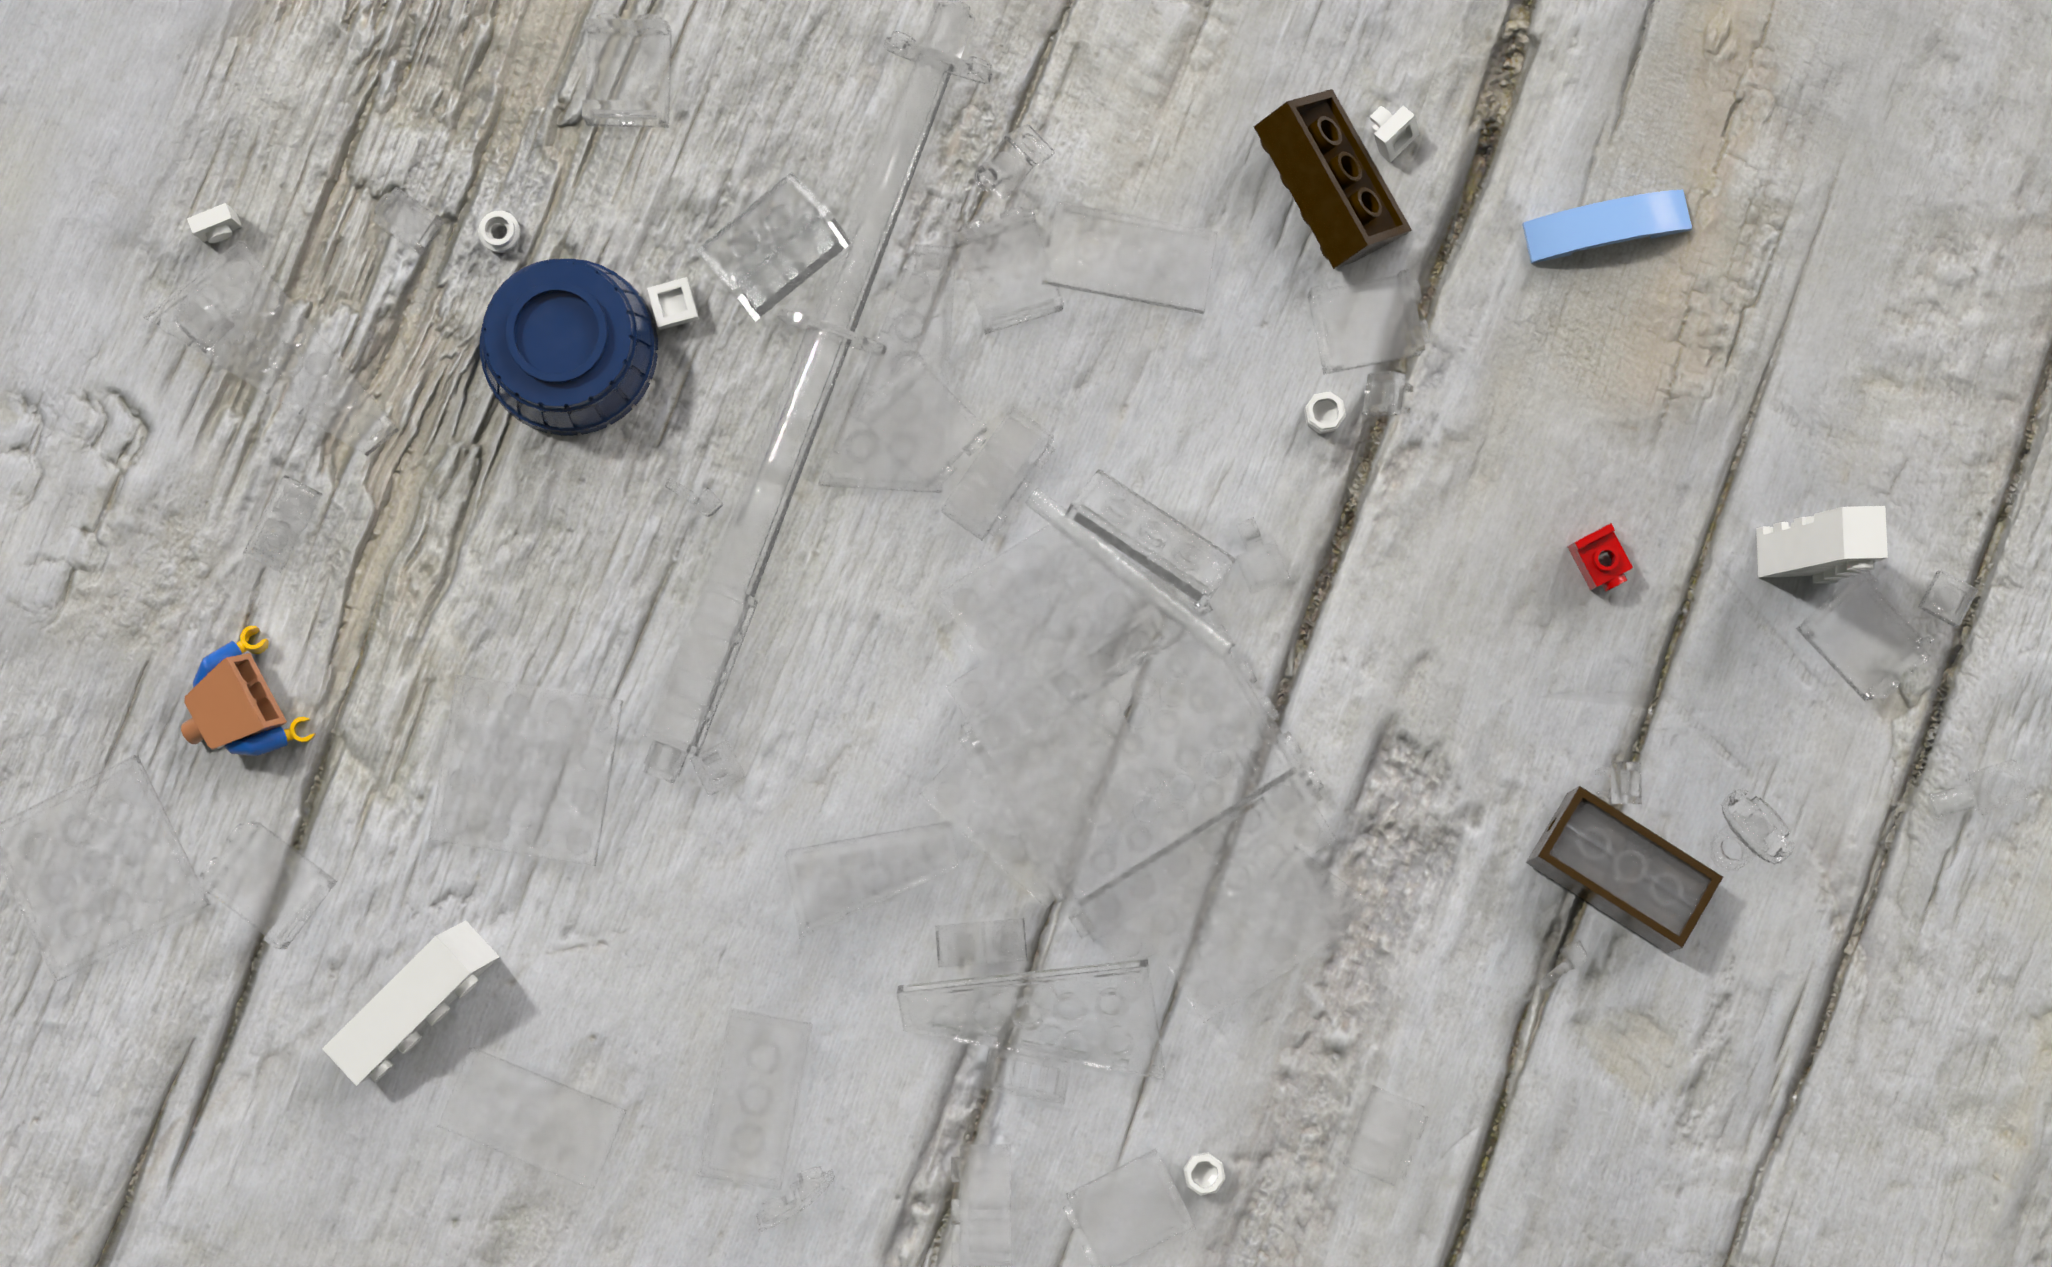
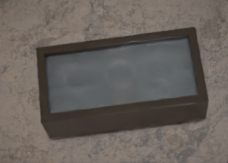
M1581 786L1566 794L1526 861L1533 868L1667 953L1683 948L1723 879L1722 875Z

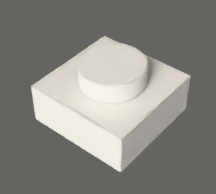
M226 203L187 218L192 233L201 241H208L209 243L224 241L232 236L233 230L242 227L237 213Z
M687 277L647 288L659 330L699 320Z

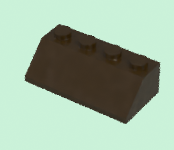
M1333 89L1287 101L1253 126L1260 138L1261 146L1270 155L1280 173L1283 185L1293 196L1300 209L1302 219L1311 228L1320 244L1323 256L1330 262L1333 269L1356 262L1412 231Z

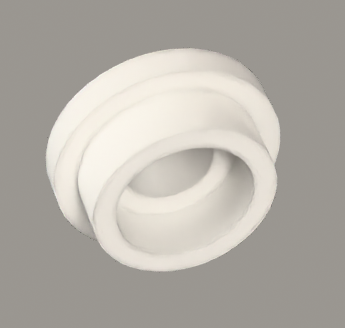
M494 211L487 214L480 222L478 229L479 238L487 249L499 253L511 250L518 243L521 233L517 220L505 211ZM499 226L507 228V234L502 239H496L493 236L494 230Z

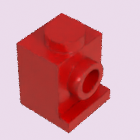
M1612 523L1567 546L1590 590L1602 585L1605 592L1628 581L1624 573L1633 569L1614 533L1615 529ZM1601 552L1608 553L1612 560L1610 566L1606 567L1600 564L1599 554Z

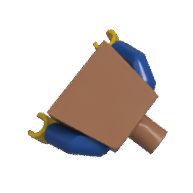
M257 626L246 627L240 635L241 640L239 642L231 641L202 659L193 680V689L185 696L184 701L192 718L181 725V732L189 743L196 745L205 740L207 746L212 750L225 747L231 754L259 756L286 747L290 740L295 739L304 743L311 741L315 737L316 733L306 737H299L296 734V726L299 723L310 721L306 717H298L293 720L290 728L283 730L281 727L287 721L250 654L263 653L269 645L267 639L261 640L256 645L248 644L249 638L260 631Z

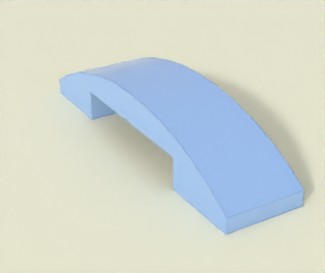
M1683 189L1639 194L1593 203L1539 217L1522 224L1531 264L1570 256L1576 251L1649 236L1652 239L1692 230Z

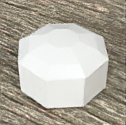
M1330 391L1314 394L1304 408L1306 424L1319 434L1336 431L1346 417L1343 400Z
M1208 1152L1192 1155L1183 1168L1187 1187L1200 1196L1217 1193L1225 1181L1223 1163Z

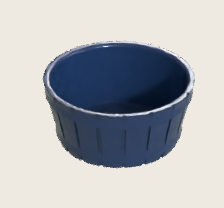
M549 259L528 265L512 274L502 283L489 302L480 334L482 368L488 385L496 399H499V403L508 413L517 420L521 419L523 424L538 431L551 432L554 435L575 436L578 433L582 435L593 433L606 428L608 424L612 425L622 419L632 410L633 405L636 406L646 393L650 385L649 381L650 379L652 380L657 365V330L652 322L654 319L643 297L638 295L639 292L631 283L614 271L587 260Z

